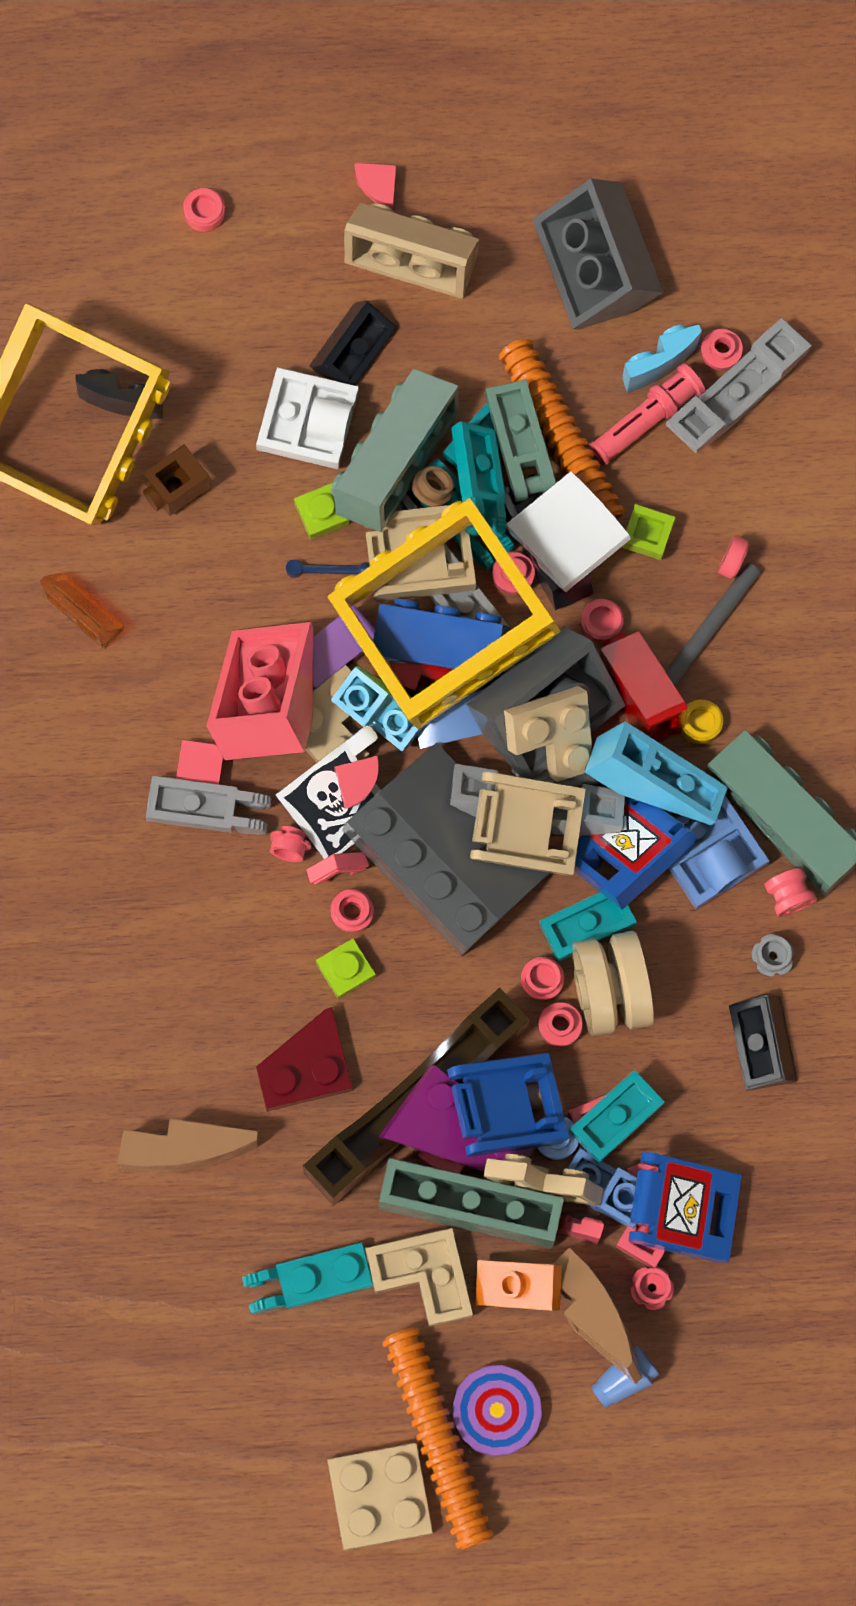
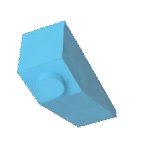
M626 721L597 737L585 769L586 774L620 795L709 825L716 823L728 788Z

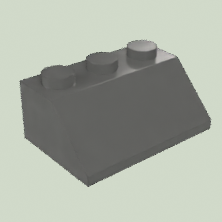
M590 178L532 219L573 329L579 330L634 313L663 293L621 182Z
M565 626L560 629L561 632L527 655L466 704L484 737L521 778L534 780L548 769L546 746L520 755L510 752L507 747L504 710L579 686L587 691L590 730L592 733L625 706L593 642Z

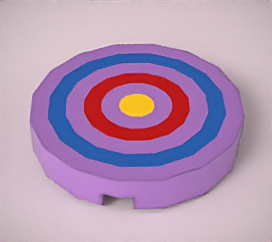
M503 1365L486 1366L469 1374L458 1387L452 1405L453 1423L461 1440L475 1451L491 1457L511 1455L524 1448L537 1433L542 1417L540 1396L532 1381L519 1370Z

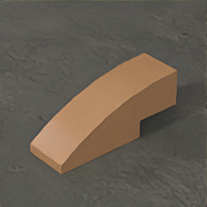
M170 1119L167 1136L123 1130L117 1165L120 1172L143 1174L178 1173L205 1168L234 1159L258 1148L259 1134L258 1131Z
M569 1247L554 1263L555 1265H562L561 1296L571 1304L564 1312V1315L577 1334L634 1384H637L642 1379L637 1354L628 1330L604 1286L589 1266Z

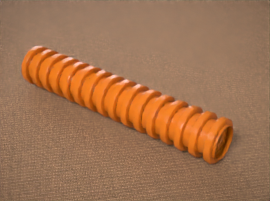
M519 339L510 343L499 354V360L503 364L506 363L505 371L507 374H512L511 382L527 380L540 429L543 430V439L549 441L547 443L548 450L555 452L553 454L555 462L561 463L559 470L563 474L572 472L618 521L625 513V509L622 505H617L619 501L618 496L611 494L612 485L609 482L605 483L607 476L603 471H599L600 463L597 460H593L594 452L591 449H586L588 442L585 438H580L582 431L579 427H574L576 420L573 416H568L570 409L567 405H562L564 398L561 394H556L558 387L555 383H550L552 376L549 372H544L546 365L543 361H538L540 354L537 350H532L534 345L532 340Z
M408 1328L386 1337L382 1345L383 1348H389L390 1353L387 1355V1359L389 1362L393 1361L395 1365L392 1368V1373L399 1376L400 1380L396 1384L398 1388H403L404 1394L401 1397L403 1401H408L407 1414H412L414 1420L411 1421L412 1428H418L419 1433L416 1435L417 1441H422L424 1445L421 1448L422 1455L427 1454L429 1460L425 1464L427 1468H432L434 1472L430 1477L432 1482L437 1481L439 1486L435 1489L436 1494L443 1497V1501L440 1502L441 1508H447L448 1514L445 1516L446 1522H452L453 1528L450 1529V1533L452 1536H457L456 1549L465 1550L491 1540L494 1532L492 1529H487L486 1523L489 1522L488 1516L482 1515L481 1510L484 1509L483 1502L478 1503L476 1496L479 1495L478 1489H473L471 1485L474 1482L473 1475L468 1476L466 1471L470 1466L468 1462H463L461 1458L465 1453L463 1448L458 1449L456 1443L460 1439L458 1435H453L452 1433L455 1425L453 1422H448L449 1409L442 1406L445 1398L444 1395H438L437 1390L440 1388V1384L433 1381L432 1376L435 1375L434 1368L429 1369L427 1364L430 1362V1357L423 1354L422 1350L426 1346L424 1342H419L418 1340L421 1332L419 1329Z

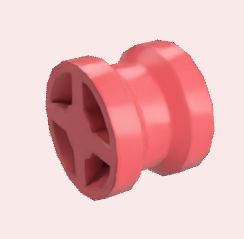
M803 867L781 873L764 883L767 893L775 898L776 905L774 909L778 917L801 911L817 901L814 891L807 888L805 883L807 874Z

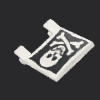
M370 726L360 729L276 794V797L301 830L305 832L308 839L324 859L332 854H341L354 844L342 830L346 822L380 791L375 783L365 799L357 805L345 809L334 769L336 766L358 761L355 756L377 740V734Z

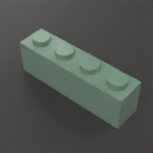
M416 369L411 371L404 383L399 382L392 393L391 403L385 412L380 411L376 415L371 433L365 442L360 441L356 445L351 463L345 472L340 471L333 481L331 494L335 498L336 515L382 532L410 489L413 477L418 471L423 469L459 413L458 385Z
M744 730L708 763L705 773L728 787L725 794L726 798L795 868L803 867L807 874L806 879L826 897L856 868V832L849 827L843 829L832 818L834 813L830 806L818 796L813 798L802 787L804 783L800 776L789 766L783 768L772 757L773 751L771 747L761 737L757 735L752 737Z
M389 1158L379 1199V1210L552 1249L564 1198Z

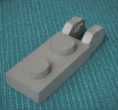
M152 776L145 818L147 822L232 833V830L244 834L263 835L267 833L268 824L254 818L234 816L236 804L258 810L267 809L271 806L272 798L264 794L239 791L238 787Z

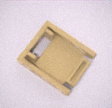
M449 505L394 511L382 532H366L369 566L371 560L378 554L386 550L393 551L405 543L407 535L420 526L428 527L440 519L442 512ZM464 530L459 533L463 562L448 564L447 570L444 544H442L385 583L389 584V586H381L373 592L374 600L387 601L394 600L395 598L405 599L475 591L476 580L470 535Z
M483 772L481 781L496 785L495 791L480 789L472 842L487 844L486 851L471 850L470 859L566 876L573 875L586 789ZM554 808L568 810L562 850H548Z

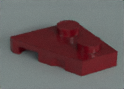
M332 1007L323 1010L256 1066L267 1112L352 1091Z

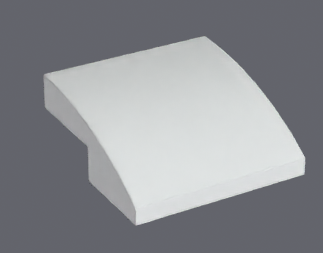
M569 472L506 524L509 533L536 558L539 567L564 592L571 589L630 540L629 534L611 512L572 472Z

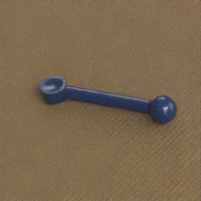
M294 559L286 564V573L291 578H298L302 573L360 574L370 566L368 562H364L359 566L302 565L300 561Z

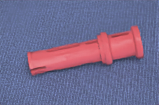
M681 363L677 366V373L662 385L652 386L647 394L648 398L589 444V448L594 452V456L604 466L609 464V461L634 441L638 440L640 436L663 418L670 419L695 395L700 397L705 392L702 381L688 365Z

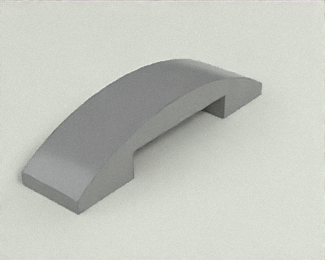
M781 318L753 343L751 350L699 398L694 396L666 422V426L695 453L699 452L729 430L757 405L810 350L811 345Z
M455 764L450 805L476 817L480 789L495 791L496 785L482 782V773H498V770ZM583 784L582 788L586 789L579 835L621 832L625 796L616 793L610 788ZM554 808L550 834L564 835L568 810Z

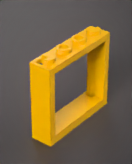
M25 303L0 359V425L45 326L149 376L91 505L0 462V481L90 525H101L103 519L109 520L116 508L118 498L114 494L120 481L126 482L134 469L136 459L132 458L138 442L144 443L151 432L153 420L149 418L156 403L162 404L170 390L171 381L167 379L171 371L46 310Z
M471 498L464 502L457 501L449 505L442 512L440 519L428 527L420 526L410 532L405 539V543L393 551L386 550L378 554L371 560L370 567L357 576L350 575L339 581L334 588L335 591L327 596L407 719L418 730L561 632ZM472 524L533 615L411 698L351 607Z

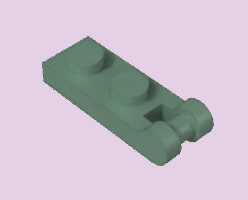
M527 380L485 389L486 401L509 478L514 502L528 500V495L539 492L544 494L556 482ZM536 466L538 475L524 479L522 468Z

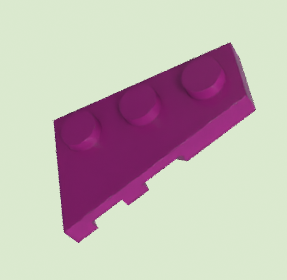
M435 1065L428 1067L379 1136L481 1172H485L487 1159L504 1160L505 1154H515L528 1158L534 1148L467 1157L465 1147L477 1143V1138L463 1140L451 1087L458 1083L454 1080H449L448 1075Z

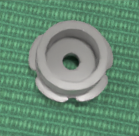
M769 934L762 937L761 942L755 944L752 949V961L757 963V970L765 976L784 975L793 965L791 959L794 956V948L788 940L778 935ZM771 952L777 954L775 960L769 958Z

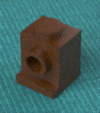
M185 444L143 473L145 485L147 486L143 490L145 498L156 511L164 508L170 516L202 493L205 495L211 490L209 474ZM172 483L181 485L172 493L167 490V487Z

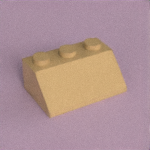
M359 203L344 230L345 263L463 299L478 257L479 239L461 228H450L449 230L435 226L430 220L421 216H411L409 218L396 214L392 209L382 204H371L370 206Z

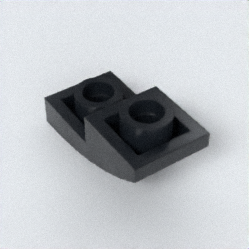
M92 369L85 374H76L79 398L103 410L130 417L146 385L133 384L128 389H121L118 373H110L104 369ZM156 403L149 419H163V403L160 405Z

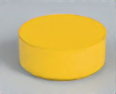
M703 699L687 704L688 712L681 731L682 735L688 741L699 745L714 741L719 736L723 726V715L719 707L713 702Z

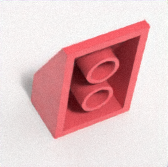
M311 622L232 631L206 725L225 760L305 752L312 724L313 626Z

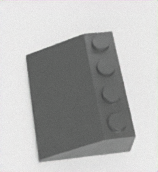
M436 742L346 822L342 831L462 956L549 873L470 859L471 850L486 851L487 844L472 842L476 817L450 805L454 765L457 763Z

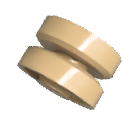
M635 931L612 935L608 945L609 963L603 946L596 938L573 942L576 991L591 1037L614 1033L618 1023L616 1005H618L622 1021L630 1030L649 1027L654 1023L648 972L641 944Z

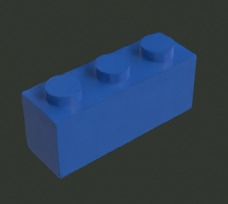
M395 598L393 606L379 605L373 641L387 660L410 664H426L453 670L512 630V628L501 624L502 617L476 612L474 620L459 617L461 611L459 609L435 605L434 613L419 610L420 603ZM503 671L495 678L499 679L502 675L505 674V671Z

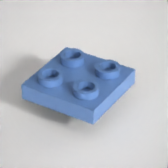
M726 796L724 797L716 823L712 825L682 815L676 818L684 828H688L694 833L696 839L692 847L668 869L696 910L766 867L769 863V859Z

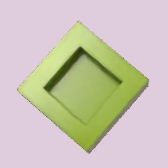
M333 483L294 498V505L310 540L349 525L348 519L336 515L335 498L331 494Z
M635 504L626 529L630 540L621 548L662 560L675 517Z
M353 938L316 960L317 967L338 1000L376 978L375 972Z

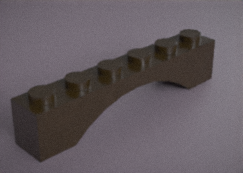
M499 987L468 1015L453 1033L406 1079L303 1165L304 1175L333 1206L337 1204L401 1145L379 1136L430 1065H435L448 1075L447 1070L454 1066L494 1061L528 1030L530 1019ZM463 1079L454 1080L458 1084L464 1083Z

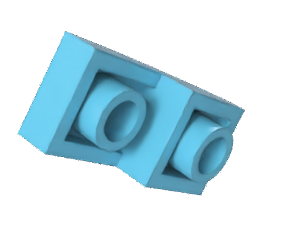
M699 324L688 328L686 325L671 327L663 335L659 336L656 349L657 354L647 351L631 357L629 362H626L624 365L622 376L627 393L658 381L685 362L698 348L702 332Z
M359 666L354 667L331 699L333 703L363 727L370 725L401 751L409 747L422 729L418 730L407 719L384 682Z

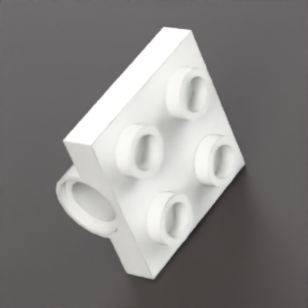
M277 368L257 439L256 449L262 452L339 469L359 387Z

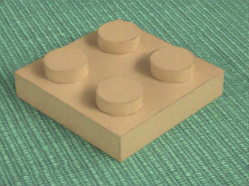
M416 1443L327 1460L343 1551L433 1534Z

